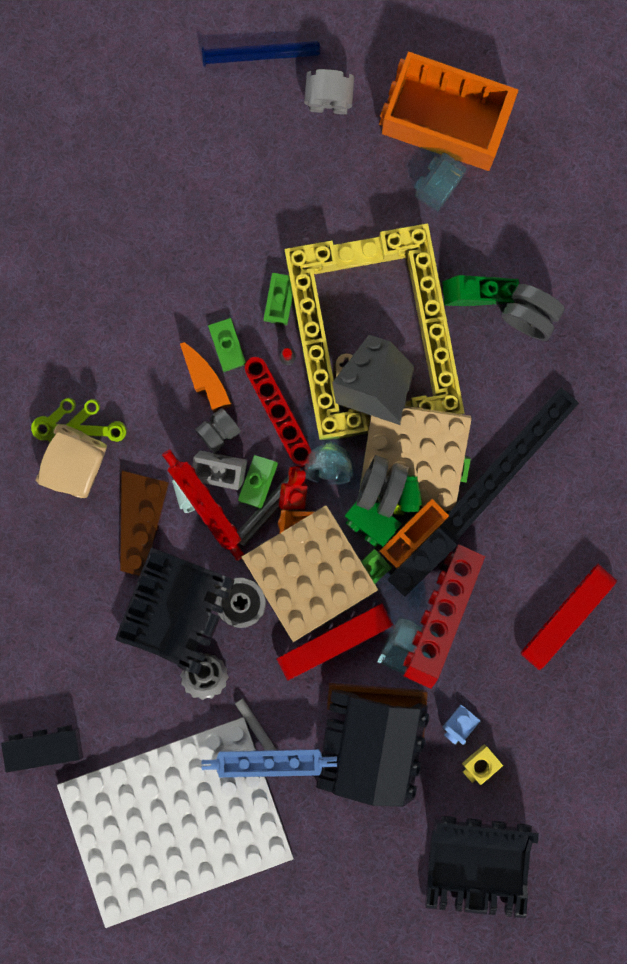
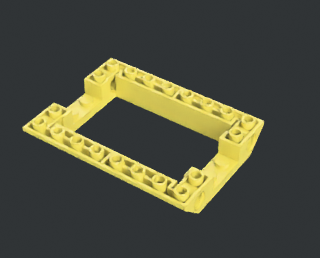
M428 223L382 231L379 237L336 245H333V241H326L285 249L320 440L341 439L368 434L371 415L354 409H349L345 413H339V406L335 402L332 383L334 379L314 274L407 258L433 397H427L426 395L414 397L410 401H406L405 406L456 414L465 413Z

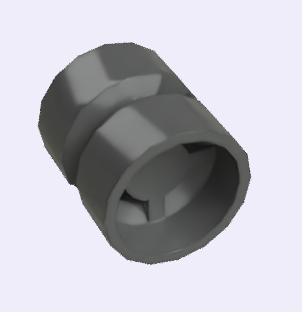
M222 408L211 415L210 422L204 421L195 428L196 433L214 454L225 446L226 439L232 440L241 433L233 419Z

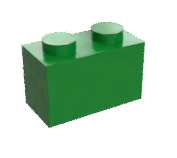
M356 501L344 516L347 519L345 524L356 533L359 529L367 536L364 539L376 548L378 545L383 547L400 527L401 523L393 516L388 518L378 514L376 510L377 503L370 510L356 506Z

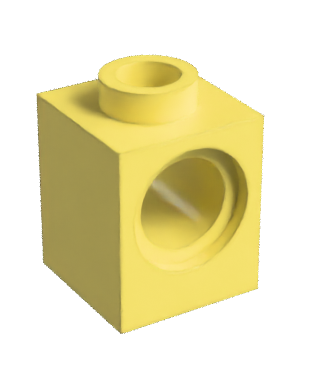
M485 744L462 763L466 768L463 771L466 777L472 783L477 781L480 785L503 766ZM478 760H485L487 763V767L483 772H476L474 769V765Z

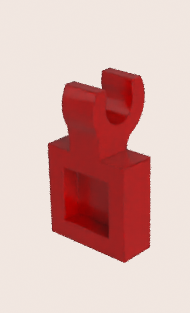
M290 467L288 483L281 484L279 507L282 510L305 509L308 486L303 483L306 472L300 471V467Z

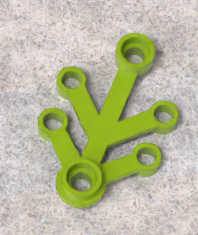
M66 398L61 401L60 407L49 417L40 416L36 418L31 425L32 434L39 440L51 442L56 435L53 433L58 425L56 423L66 413L68 414L75 410V401L71 398ZM95 399L88 400L84 408L67 424H64L82 431L88 436H108L110 440L115 442L123 440L127 434L126 425L120 421H114L109 426L80 425L90 415H94L100 410V403ZM66 401L72 404L71 410L64 408ZM89 403H94L96 405L95 411L89 410ZM43 424L47 427L46 433L39 430L40 425ZM112 429H119L120 436H114Z

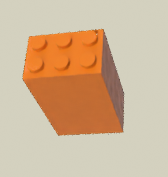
M408 51L406 59H400L396 71V79L391 84L388 101L384 104L381 112L379 125L383 126L382 134L489 171L519 90Z

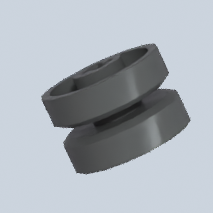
M518 284L512 295L514 303L507 304L501 317L518 331L534 339L548 341L555 329L552 322L560 320L565 310L564 306L550 294L526 284Z
M375 455L363 477L356 506L370 510L378 498L377 513L390 518L402 494L409 467L395 463L387 474L388 459Z

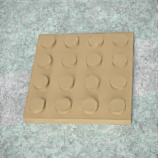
M405 406V409H403L401 425L371 416L361 483L373 457L377 455L388 459L387 474L392 465L399 463L409 467L408 475L418 476L422 499L420 507H424L433 499L443 510L451 511L457 502L471 416Z
M327 506L322 507L242 556V559L293 642L378 590Z

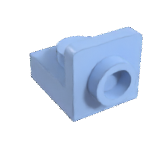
M460 705L442 726L447 731L444 736L454 744L459 741L464 745L465 739L479 724L480 720L464 706Z

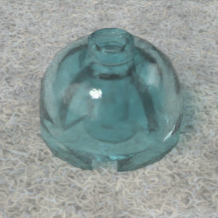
M325 442L323 445L311 450L308 454L305 464L306 478L308 480L318 483V479L330 480L328 484L339 485L348 483L350 477L353 478L354 466L351 455L347 450L338 446L337 443Z

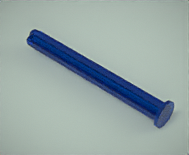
M318 41L204 49L202 47L203 67H206V64L320 55V43Z

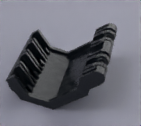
M151 547L115 640L158 655L177 664L178 667L186 671L198 674L202 664L193 660V658L204 661L205 655L196 651L198 644L209 646L211 640L203 637L202 634L213 637L220 620V616L211 613V611L222 614L224 609L220 605L215 604L216 597L228 598L230 593L220 588L224 587L231 590L235 580Z
M332 690L330 701L333 703H330L329 709L333 712L344 714L345 721L334 718L327 720L326 725L328 727L325 729L322 747L324 751L321 754L322 757L337 756V761H334L337 762V768L322 767L321 773L317 777L316 787L332 792L334 795L372 806L404 807L414 800L417 792V786L414 783L421 769V762L418 760L420 752L423 751L425 746L423 732L429 722L428 705L418 703L412 707L392 706L364 699L347 691Z
M441 816V820L435 819L430 841L425 908L437 909L440 888L439 910H445L447 907V891H455L454 907L456 911L462 912L465 891L464 912L487 914L489 898V915H495L497 912V896L506 897L504 906L505 916L511 917L513 911L515 918H526L530 851L533 843L538 844L539 833L532 829V825L517 824V827H507V823L501 821H492V825L482 824V820L467 818L466 822L456 821V817Z

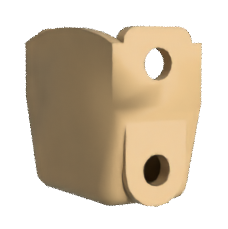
M58 424L53 432L56 435L47 447L35 481L39 485L58 492L68 493L79 498H87L104 458L107 445L86 435L82 431L64 424Z

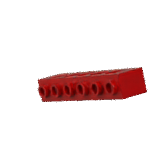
M458 544L455 551H451L446 556L444 564L447 565L445 571L441 570L436 581L439 588L437 591L433 590L428 601L431 608L429 611L425 610L420 621L423 628L421 632L417 630L411 644L415 646L413 653L409 651L404 660L403 666L407 667L403 675L404 677L430 689L439 679L485 559L484 555ZM431 632H435L439 637L434 636ZM422 652L429 654L431 658L425 657Z

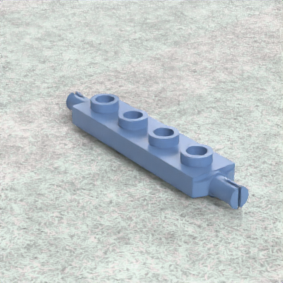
M319 749L220 751L215 760L202 759L201 768L202 770H217L219 778L320 775L322 767H337V762H334L337 761V756L322 757Z

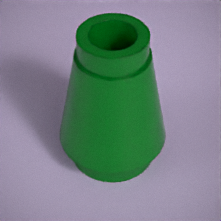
M407 475L398 501L400 511H420L422 499L418 476Z

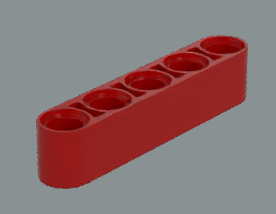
M259 357L250 358L245 364L246 375L290 460L298 467L308 465L312 458L311 448L263 359ZM252 365H261L263 371L259 375L251 374L249 370ZM266 385L274 388L273 394L268 397L260 393L262 387ZM279 406L285 409L283 417L275 418L272 415V410L275 407ZM286 428L296 430L297 435L294 439L288 440L284 438L283 432ZM298 449L306 450L308 453L307 459L304 461L296 460L294 458L295 451Z
M597 564L590 571L591 574L588 573L574 589L576 592L573 591L542 626L543 628L527 644L528 648L525 646L520 654L538 670H541L616 584L617 579L601 565Z
M382 603L308 641V643L276 658L288 681L383 632L394 624Z

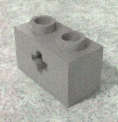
M199 451L193 457L192 467L202 483L238 490L244 483L247 460Z

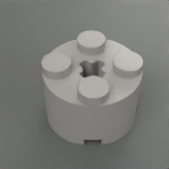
M328 69L316 70V75H312L311 71L307 72L304 103L310 106L309 111L322 113L324 108L333 109L335 114H347V109L352 107L354 76L349 74V78L343 77L344 72Z
M235 578L231 590L224 587L220 588L230 593L229 597L222 598L217 596L216 604L224 608L222 614L218 613V615L225 623L233 627L244 628L255 624L263 616L266 609V597L256 582L246 578ZM238 596L248 600V603L244 605V610H241L240 606H235Z

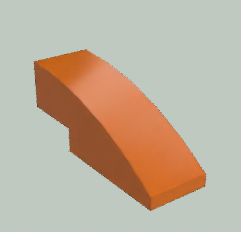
M185 342L180 343L196 392L206 390L213 412L220 408L231 407L227 393L210 365Z
M431 499L380 552L398 568L449 515Z

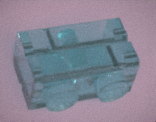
M443 153L440 158L434 157L428 166L429 174L426 178L421 176L414 187L417 189L415 197L436 212L441 210L467 171L464 165L455 161L446 153Z

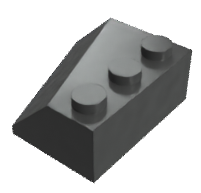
M368 335L332 382L336 404L401 425L402 412L405 409L406 396L410 388L414 366L390 341Z

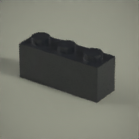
M441 524L387 580L406 597L458 545L459 541Z
M72 725L57 727V732L48 733L47 729L33 731V736L24 738L23 733L9 735L8 740L1 743L6 773L77 761L83 758L79 728L72 729Z

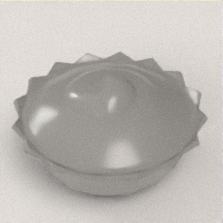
M205 653L203 654L205 655L204 661L193 658V660L202 664L198 674L183 669L180 675L182 678L181 685L185 687L186 693H190L193 698L199 697L201 700L205 698L212 699L226 687V681L229 678L227 668L216 655Z

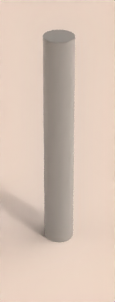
M242 698L236 702L235 705L265 750H277L245 700Z

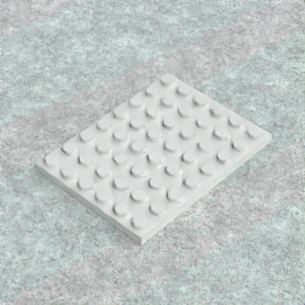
M244 717L57 785L105 928L294 859L265 777L219 778L217 770H202L201 768L202 759L215 760L220 751L256 750Z

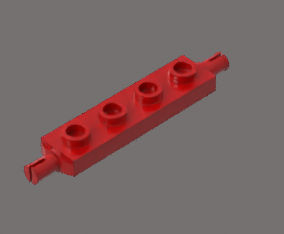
M171 449L164 452L162 456L170 466L168 472L221 547L230 550L236 561L242 559V556L245 554L237 545L242 539L238 535L236 527L223 514V509L214 501L209 489L202 484L196 475L195 469L187 461H178Z

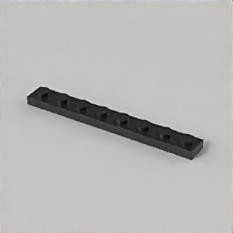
M560 387L449 511V517L442 525L457 540L575 409L579 402Z

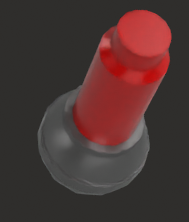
M285 348L280 352L279 359L282 364L291 365L294 363L296 355L292 349Z

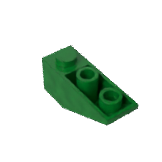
M455 276L443 281L444 305L476 306L514 303L512 295L519 284V279Z

